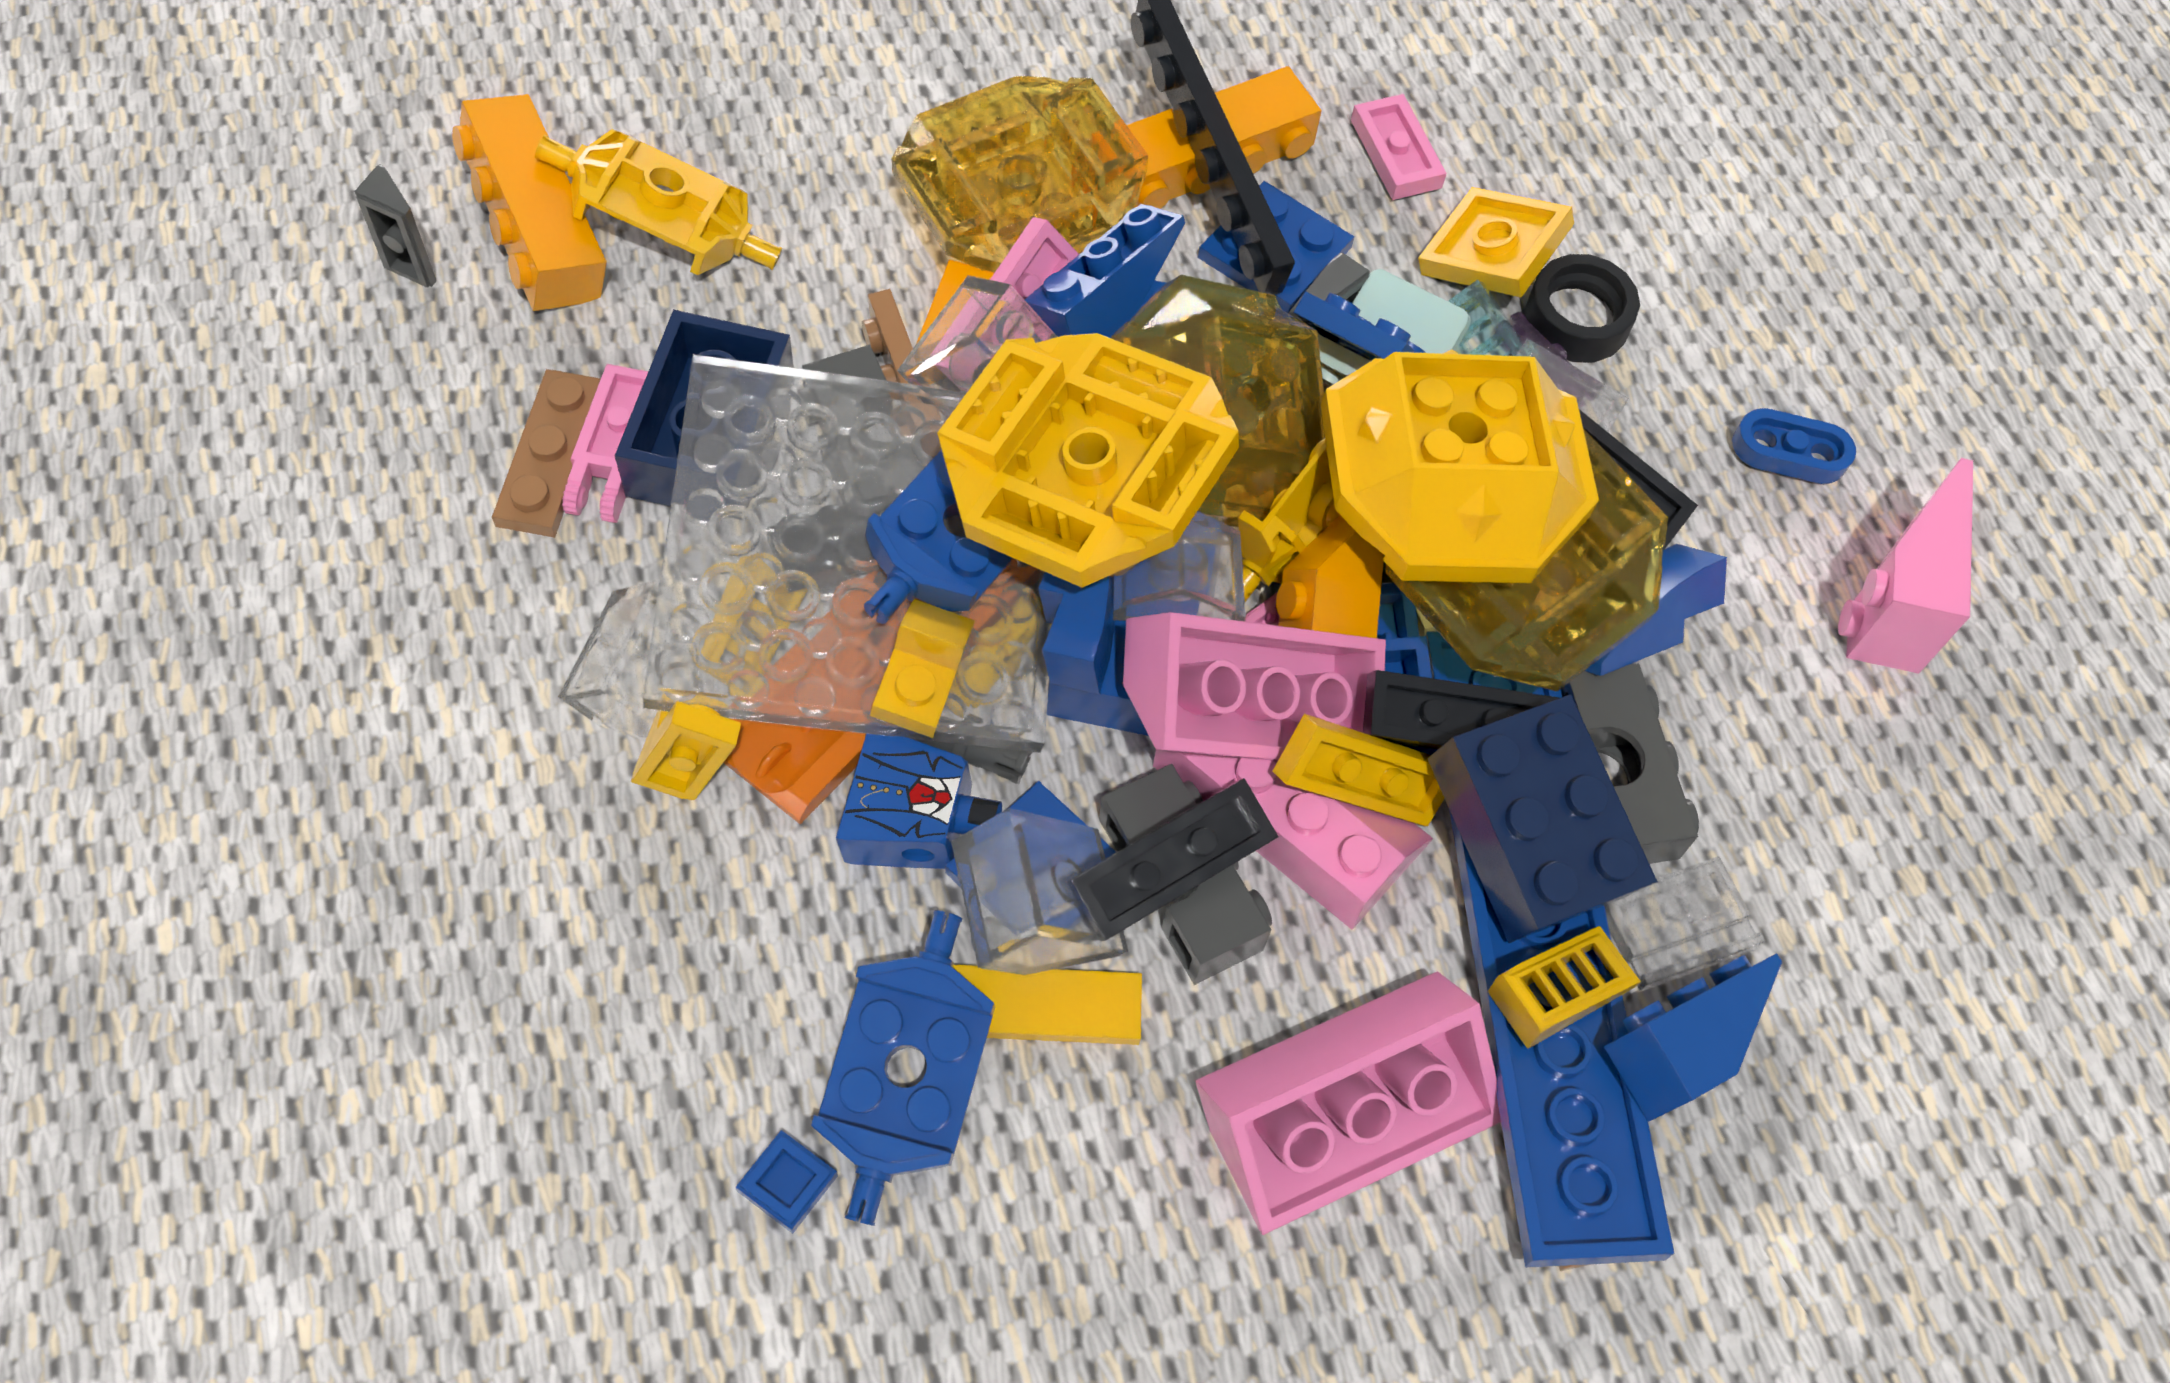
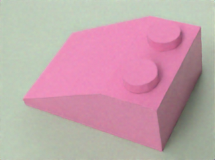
M1961 458L1911 521L1878 568H1873L1868 573L1864 586L1854 600H1847L1839 617L1838 632L1839 635L1847 637L1846 658L1919 674L1970 618L1973 460Z

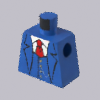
M869 726L836 840L845 863L945 869V865L955 856L960 834L993 841L996 839L1002 817V802L970 796L972 781L968 761L963 757L879 727Z

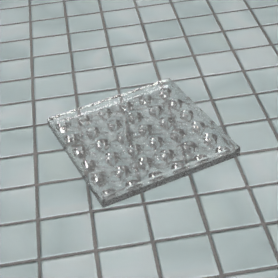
M693 354L643 692V709L669 712L675 702L679 701L688 705L698 704L710 707L717 711L720 716L731 719L1041 753L1045 744L1049 681L1042 649L1052 624L1046 622L1038 589L1045 572L1017 559L1011 561L969 611H953V613L975 620V624L934 737L931 738L870 716L873 702L894 650L901 621L912 602L906 599L890 616L886 624L876 621L878 613L871 618L865 611L864 604L873 597L887 580V574L873 558L866 539L867 522L873 513L880 517L941 451L937 432L967 392ZM960 515L950 516L943 521L950 533L959 537H966Z

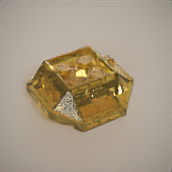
M1014 76L917 114L907 130L902 145H899L894 152L891 162L892 174L944 253L982 271L994 274L1033 217L1048 220L1078 254L1082 253L1090 242L1099 239L1121 221L1129 210L1137 206L1147 172L1148 154L1092 78L1070 77L1068 82L1042 76Z
M1181 274L1167 282L1141 307L1130 321L1122 325L1110 338L1212 377L1228 415H1231L1239 431L1238 450L1191 521L1238 527V517L1243 510L1263 521L1269 514L1270 507L1276 496L1282 490L1291 486L1308 464L1313 448L1322 439H1325L1321 413L1324 388L1318 332L1283 311L1275 295Z
M1584 428L1599 501L1587 521L1550 559L1546 567L1531 583L1402 581L1386 564V574L1472 670L1559 691L1648 623L1658 611L1662 579V547L1666 541L1668 516Z

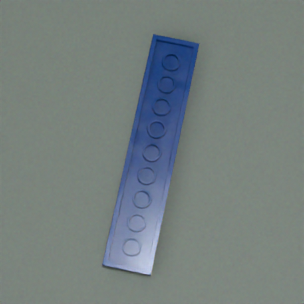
M1549 629L1426 632L1431 673L1434 679L1562 698L1555 660L1551 659L1552 644ZM1449 809L1485 1029L1497 1078L1496 1095L1525 1268L1666 1261L1675 1253L1649 1124L1604 1048L1605 1045L1629 1033L1622 1022L1627 1017L1623 996H1619L1527 1049L1487 992L1498 975L1595 927L1600 926L1611 940L1605 907H1600L1508 943ZM1593 949L1585 953L1606 983L1614 979ZM1574 961L1568 962L1566 965L1586 992L1592 990V986ZM1554 971L1547 974L1565 1001L1572 1000L1573 998ZM1535 982L1528 985L1546 1012L1552 1010V1006Z

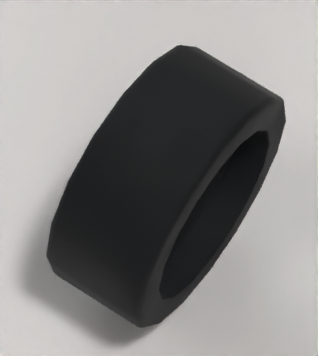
M1568 254L1551 260L1537 275L1524 309L1526 327L1536 343L1553 356L1571 362L1595 363L1613 356L1625 344L1640 309L1638 289L1624 270L1611 261L1591 254ZM1562 289H1580L1592 293L1608 305L1614 315L1613 322L1602 327H1585L1570 322L1556 311L1550 302V296Z

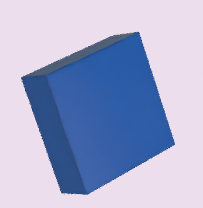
M781 1130L735 1188L738 1193L793 1234L835 1181L838 1174L836 1170Z

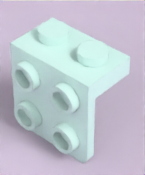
M1376 269L1369 274V278L1363 284L1352 303L1361 310L1359 316L1371 322L1374 326L1379 318L1399 326L1411 335L1409 341L1423 349L1426 353L1442 354L1451 349L1456 351L1471 324L1470 316L1464 309L1383 269ZM1310 330L1299 349L1314 364L1310 374L1329 386H1332L1370 362V360Z

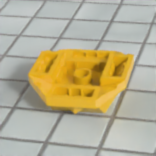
M1098 333L1064 335L1035 343L1033 338L1006 339L937 432L966 538L1081 588L1108 576H1122L1139 562L1174 547L1239 448V431L1231 415H1228L1212 377Z
M1452 349L1442 354L1393 352L1385 359L1375 358L1325 390L1321 403V413L1335 510L1363 539L1385 555L1383 561L1402 581L1531 583L1546 567L1550 559L1587 521L1599 501L1577 399L1575 396L1559 390L1535 357L1460 354Z

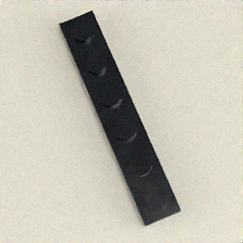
M1138 0L1136 12L1131 15V30L1134 40L1139 47L1144 46L1151 60L1152 75L1156 87L1160 92H1166L1173 107V119L1177 132L1182 138L1187 137L1195 154V167L1199 179L1203 184H1209L1217 201V214L1221 226L1225 231H1231L1239 248V261L1242 271L1248 279L1254 280L1262 298L1282 293L1294 267L1295 260L1171 0Z

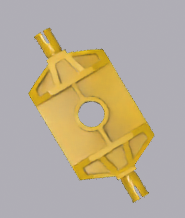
M611 129L589 146L582 144L577 152L548 138L546 135H543V138L538 143L535 158L567 171L568 176L572 177L573 217L582 221L590 206H593L618 220L625 221L671 245L678 246L695 254L690 272L696 275H700L731 260L733 255L740 256L741 254L773 270L782 252V247L775 246L750 234L753 225L748 223V194L745 191L625 133ZM658 185L666 186V187L670 188L671 190H673L674 192L662 190V189L658 188L657 186H658Z
M1322 439L1313 448L1308 464L1291 486L1285 488L1276 496L1270 507L1269 514L1263 521L1245 510L1238 517L1240 555L1243 558L1240 563L1242 568L1238 570L1225 589L1218 595L1223 602L1234 610L1240 612L1241 607L1258 587L1260 581L1267 586L1272 582L1282 584L1283 569L1340 515L1335 510L1325 439Z

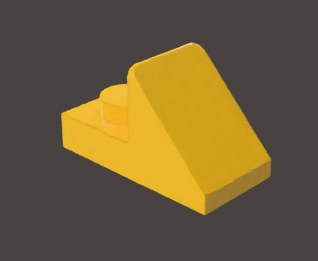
M914 599L901 621L894 650L873 702L870 716L933 738L975 620Z
M668 689L662 698L634 768L631 782L681 799L695 800L735 748L741 723L727 718L728 710L722 705L676 689Z

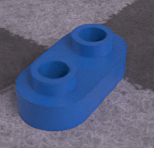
M1768 408L1755 409L1747 413L1732 438L1735 453L1747 465L1760 470L1819 484H1829L1841 479L1856 457L1855 443L1852 437L1841 427ZM1756 439L1766 442L1769 447L1760 444ZM1812 453L1820 454L1826 460L1814 458Z

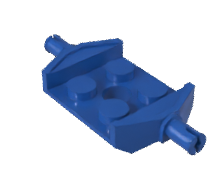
M942 451L929 462L880 517L873 513L868 519L865 532L866 539L873 558L887 574L886 582L864 604V609L871 618L876 613L879 614L876 617L878 623L886 624L890 616L906 599L912 602L917 598L950 612L969 611L1014 559L966 537L956 536L946 529L943 521L950 516L960 514Z
M934 910V916L924 947L925 950L920 951L918 957L914 956L858 967L856 973L858 984L819 1114L818 1116L814 1115L811 1124L815 1130L857 1165L855 1173L859 1174V1177L856 1180L847 1215L845 1214L844 1217L846 1219L859 1222L866 1200L860 1223L875 1226V1218L885 1187V1181L891 1183L893 1176L952 1165L995 1011L994 1002L953 968L954 962L949 959L960 923L963 919L957 915L949 913L945 931L942 933L947 915H945L944 911ZM913 1048L924 1055L927 1063L926 1073L923 1079L915 1086L908 1088L898 1087L889 1079L887 1073L888 1063L897 1051Z

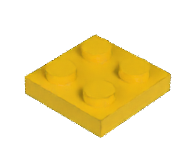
M1471 187L1418 257L1421 275L1522 298L1573 227L1572 206Z

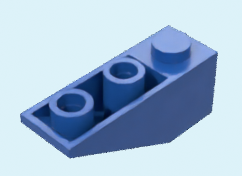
M1140 204L1138 207L1129 210L1121 221L1099 239L1090 242L1082 253L1060 271L1047 277L1043 285L1023 300L1036 341L1041 342L1064 335L1094 333L1114 340L1125 337L1185 225L1184 215Z
M1777 953L1753 966L1747 957L1743 955L1709 974L1715 984L1711 989L1704 978L1701 977L1666 996L1673 1008L1670 1011L1666 1012L1658 1000L1622 1020L1629 1033L1605 1045L1604 1048L1648 1122L1693 1101L1738 1074L1782 964V960Z

